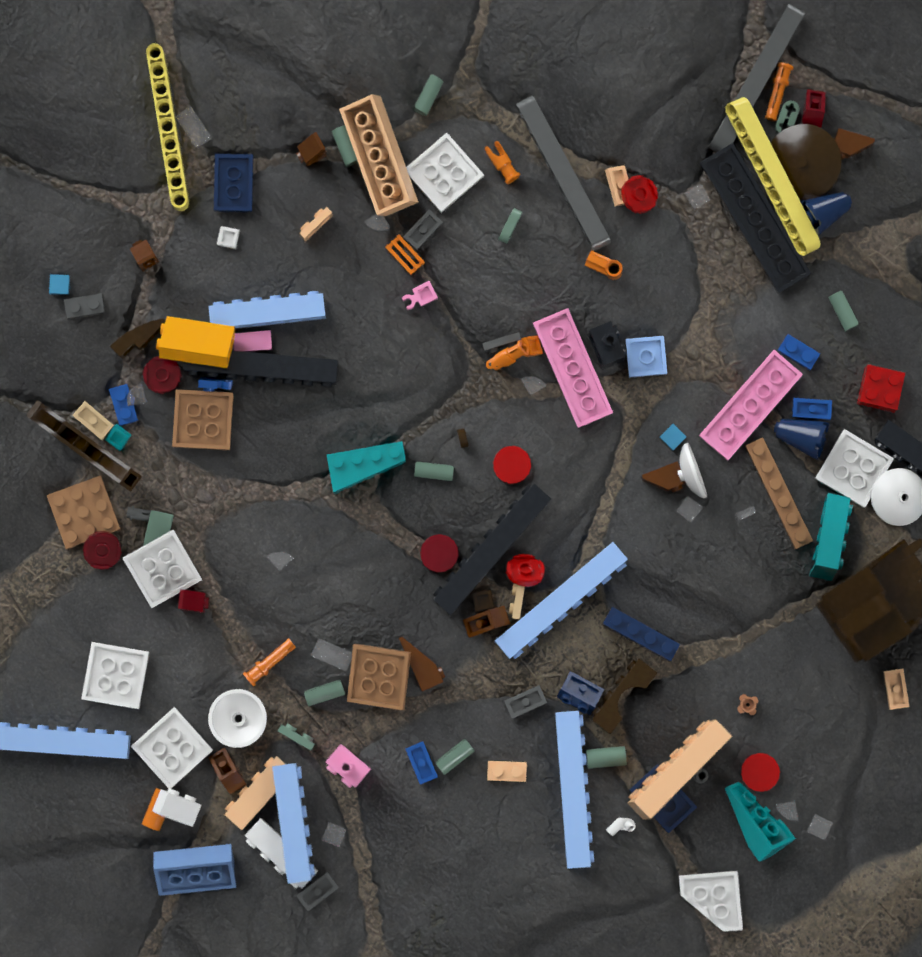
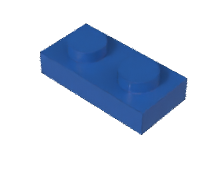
M787 334L777 350L809 371L820 355L819 352Z
M128 384L109 389L119 426L137 422L138 417Z
M793 398L792 418L831 420L832 400Z
M423 741L406 748L420 784L438 777Z

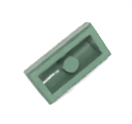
M433 74L429 76L413 111L424 116L428 115L440 91L443 80Z
M345 125L334 129L332 134L345 167L358 163Z
M843 291L829 296L828 298L845 332L857 327L859 323Z
M417 461L415 463L414 477L452 481L454 467L453 465Z
M341 680L333 681L304 692L308 707L345 695Z
M463 739L436 760L435 764L445 775L475 752V750L466 739Z
M625 746L586 750L588 769L627 765Z

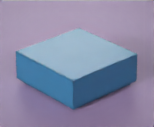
M50 274L49 294L69 295L70 276Z
M672 424L659 438L673 451L686 436Z

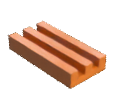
M400 235L385 246L388 252L410 275L425 263ZM398 241H400L402 245L414 256V258L419 262L418 264H416L409 257V255L397 244ZM393 246H395V248L414 267L413 269H410L407 266V264L395 253V251L392 249Z

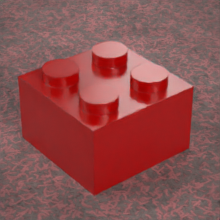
M868 364L864 369L857 404L894 413L898 410L905 373Z

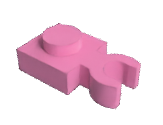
M430 281L412 289L414 295L408 294L402 297L403 301L407 299L412 301L411 305L406 307L407 310L413 309L418 302L422 307L438 299Z

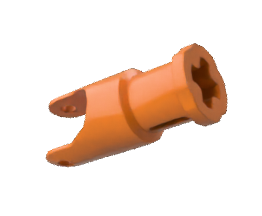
M496 141L495 147L500 156L495 155L488 146L485 147V152L496 169L506 179L505 183L510 184L520 177V173L516 172L511 164V159L501 144Z
M519 340L516 345L501 350L493 358L489 359L486 362V367L499 370L502 367L510 366L516 362V359L529 355V349L523 340Z

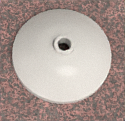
M685 443L679 458L681 470H678L681 482L685 481L689 489L696 495L706 498L707 492L689 443Z
M903 468L891 469L879 476L874 483L871 493L872 506L878 517L884 522L895 526H904L916 521L922 515V479L911 470ZM903 494L906 495V499L904 501L901 498Z
M234 689L224 692L215 699L209 710L208 722L212 734L219 742L229 747L241 748L251 745L260 738L266 727L267 715L263 703L256 695L246 690ZM237 715L242 716L241 722L235 721Z

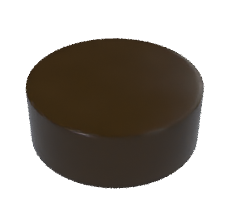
M458 429L457 434L461 448L468 447L465 429Z

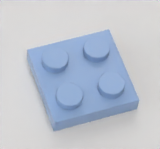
M664 336L625 340L629 378L667 374Z

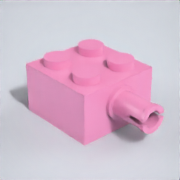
M342 744L326 761L328 764L326 768L334 775L339 773L343 777L341 781L350 788L352 786L357 787L371 771V768Z

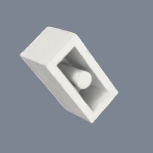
M170 788L168 791L161 789L152 811L193 827L201 807L199 803L195 802L196 798L186 794L185 797L179 796L180 792Z

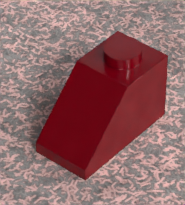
M807 89L802 124L821 128L825 113L826 92Z
M180 589L178 609L205 613V609L209 608V597H206L207 594L203 592Z

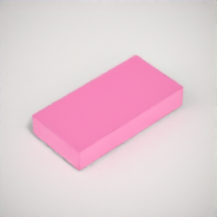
M271 330L235 333L234 351L256 352L272 350Z

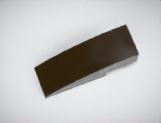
M162 318L139 325L119 337L110 345V348L122 359L135 346L142 351L160 332L161 324L165 323L166 320Z

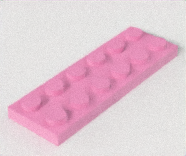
M564 309L533 322V326L577 428L613 414L569 309Z
M773 350L702 431L699 437L728 461L803 374L777 351Z

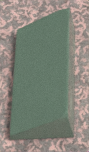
M151 510L143 546L171 531L173 514Z

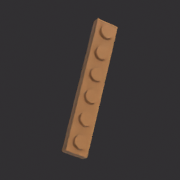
M763 437L746 445V450L794 549L812 542L810 533Z

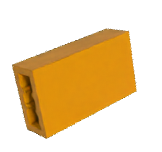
M166 317L165 323L161 324V339L158 338L156 343V350H159V358L228 368L235 341L234 326Z

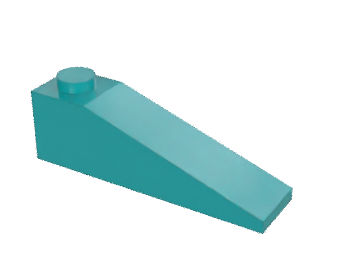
M740 782L725 788L747 845L759 862L771 857L796 839L781 819L776 820L769 813L771 810L766 806L763 808L756 801V797Z

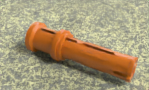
M783 62L777 63V74L773 78L774 88L765 115V119L771 121L777 120L785 87L789 86L790 72L794 69L792 65Z
M288 638L261 662L257 661L255 666L247 673L244 672L243 675L254 687L260 678L267 676L269 670L295 649L296 646Z

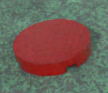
M637 175L625 181L622 186L621 196L623 203L628 209L640 214L646 213L655 207L658 191L652 180Z
M506 446L495 455L493 469L496 476L502 482L517 484L529 475L531 459L522 448Z
M515 555L507 563L506 574L508 578L519 586H535L544 578L545 567L540 559L539 561L535 559L533 555Z
M753 754L745 759L741 767L742 780L748 788L754 791L763 792L770 790L779 780L780 769L778 763L768 754Z

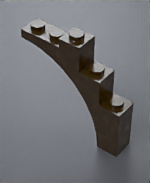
M37 400L26 416L130 492L142 476L73 427Z

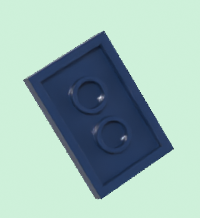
M215 154L214 212H252L253 154Z
M659 764L653 767L629 791L633 793L636 789L642 788L644 780L650 775L653 776L657 773L656 769ZM679 789L653 818L667 833H670L697 807Z

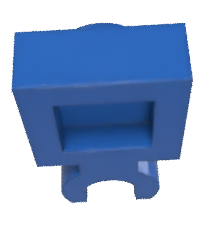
M200 377L198 387L203 388V391L210 392L218 388L231 390L233 380Z

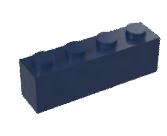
M614 607L610 609L602 624L668 662L672 660L680 646L679 643Z

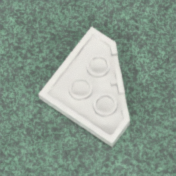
M737 871L679 876L680 895L722 931L743 930Z

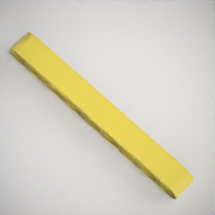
M151 44L146 50L170 200L177 211H184L189 206V197L166 58L159 44ZM155 50L160 51V56L157 58L151 57L152 52ZM162 69L164 71L161 76H155V70ZM160 87H165L167 90L164 94L160 95L157 93ZM164 105L170 107L166 113L160 112V108ZM165 124L173 125L170 131H164L163 127ZM169 142L176 144L172 150L166 149V145ZM171 161H178V166L170 168L169 164ZM175 179L182 180L181 185L178 187H174L172 182ZM183 197L185 202L182 205H176L175 201L177 198Z
M742 97L726 105V113L798 254L805 256L819 249L821 245L819 237L749 100Z

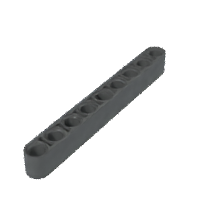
M788 4L735 100L745 97L753 108L806 12ZM728 115L724 118L709 146V149L714 152H718L730 145L737 137V133Z
M532 95L515 104L592 250L595 252L610 244L611 240L534 96Z

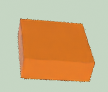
M538 335L521 338L529 349V355L526 357L543 354Z

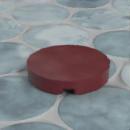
M156 356L145 365L143 379L147 387L153 392L159 394L170 393L180 383L181 370L176 361Z
M98 531L91 534L83 546V554L87 563L93 568L100 570L113 567L120 560L122 553L121 543L118 538L106 531Z
M442 534L433 535L422 544L420 550L421 560L430 571L437 573L446 572L457 562L458 547L449 536Z

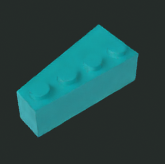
M402 441L327 454L334 494L406 463Z
M831 493L827 494L820 520L822 527L819 528L816 540L819 542V545L816 546L813 560L816 562L813 568L810 569L809 576L832 581L838 569H842L843 558L840 557L841 551L844 552L847 541L844 540V534L848 533L850 525L847 522V517L851 516L852 512L851 498Z

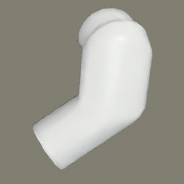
M617 818L606 831L613 837L619 830L634 831L636 825L630 818Z

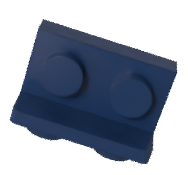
M570 671L557 698L565 704L576 707L580 712L591 715L604 689Z

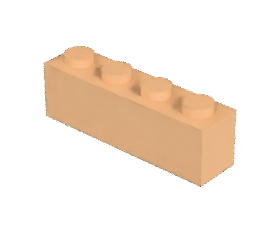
M278 756L275 759L271 757L264 764L266 769L262 773L258 771L251 779L253 783L250 787L245 786L238 793L240 798L236 802L232 800L225 808L227 812L224 815L241 830L251 822L276 794L272 766L286 765Z

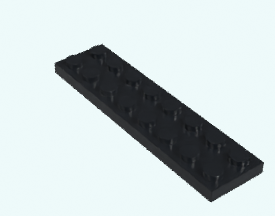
M731 143L700 162L701 167L776 292L780 293L810 275V270L801 255L796 251L789 235L735 145Z

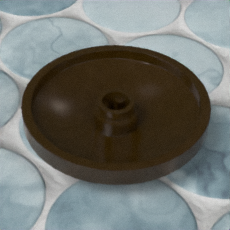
M798 124L782 130L772 140L771 145L800 201L821 197L835 185L841 172L842 156L837 142L828 132L814 125Z

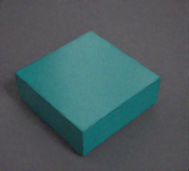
M115 424L105 440L121 451L132 435L118 424Z

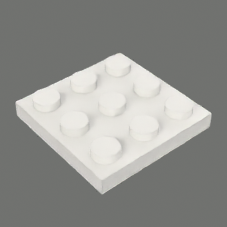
M448 133L444 134L406 167L412 181L441 213L484 177L480 169Z
M844 429L815 479L839 494L851 498V501L865 508L871 498L874 483L879 476L887 471L894 458Z
M174 529L123 557L124 562L151 608L180 593V589L185 590L202 580Z
M92 642L81 699L139 709L149 652Z
M175 707L131 746L170 789L213 751Z

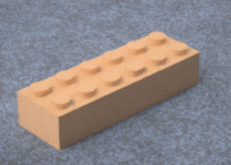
M372 94L340 108V113L376 214L378 216H388L418 203L381 96Z
M716 719L702 722L696 728L698 732L688 736L683 741L684 746L674 750L670 754L671 759L660 764L656 769L657 773L646 778L642 783L644 786L639 790L636 789L629 796V806L643 820L651 819L732 737Z

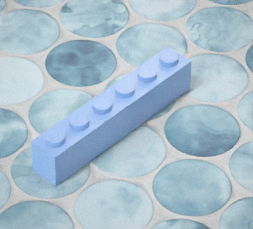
M319 291L308 292V295L300 296V293L289 294V297L281 298V295H274L266 300H262V297L251 298V301L248 302L237 299L232 300L230 304H224L223 301L214 302L212 306H209L210 323L234 326L235 329L326 319L323 293L319 294Z
M297 763L272 766L287 882L289 884L310 881L312 876H315L314 864H310L309 856H312L311 844L307 845L306 838L310 837L309 826L304 823V817H307L306 805L302 806L301 798H305L304 788L299 785V778H302L301 767H297Z

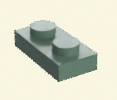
M288 723L286 726L281 724L278 732L305 748L313 750L316 745L312 742L314 738L305 733L302 736L296 733L297 728Z

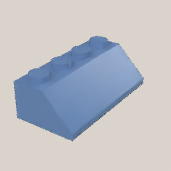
M231 844L154 852V874L159 896L236 888L234 857Z

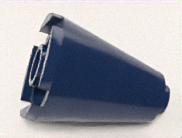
M840 192L803 200L801 204L817 235H820L851 209L852 200L848 194Z
M781 419L780 422H776L774 433H776L778 439L818 460L826 442L824 431L828 432L829 423Z

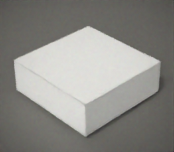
M221 226L217 246L236 249L240 230Z

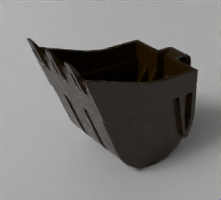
M905 539L901 540L873 559L857 573L822 595V600L815 604L855 663L862 659L865 662L913 632L922 623V564L914 554L922 547L921 539L909 545Z

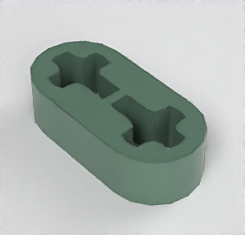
M787 101L782 106L775 125L777 134L782 129L779 125H783L785 120L788 121L787 128L794 126L799 113V105L795 101ZM791 105L795 112H792L790 117L786 116L788 110L785 107L789 108Z
M513 208L498 240L506 244L508 243L520 220L522 211Z

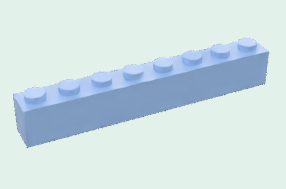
M612 542L497 638L495 643L509 659L511 657L516 659L523 653V647L527 644L530 647L539 640L536 636L541 632L545 635L553 628L551 624L554 621L558 620L560 622L568 615L566 613L567 610L571 607L576 609L583 603L581 599L585 595L590 597L597 591L595 587L598 584H606L612 578L610 574L615 570L619 573L627 566L625 562L628 559Z
M579 711L556 712L555 720L567 868L591 867V862H594V853L589 849V843H593L592 831H588V823H591V814L586 810V804H590L589 792H585V784H588V775L583 771V765H587L586 753H582V746H585L584 734L580 733V726H584L583 714L579 715Z
M0 722V750L129 759L131 736L126 735V731H115L114 734H107V730L95 729V733H89L87 728H76L75 732L68 731V727L57 726V730H49V726L37 725V729L30 728V724H18V727H10L11 723Z

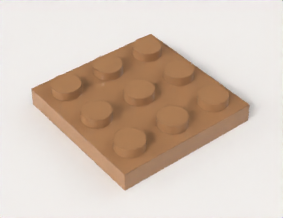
M176 390L172 447L230 450L234 393Z
M101 475L47 495L67 550L84 544L86 539L95 532L106 531L113 533L121 530Z
M354 644L347 702L404 710L411 652Z

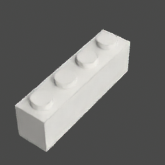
M260 818L245 835L248 838L246 842L253 849L255 847L262 851L260 855L267 862L271 860L275 863L276 866L274 868L281 875L286 874L282 836L263 818ZM309 881L296 882L291 884L296 889L298 887L302 889Z

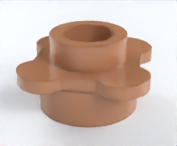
M745 694L741 695L739 698L740 706L737 708L738 712L755 715L758 698L755 696L752 698L747 697Z

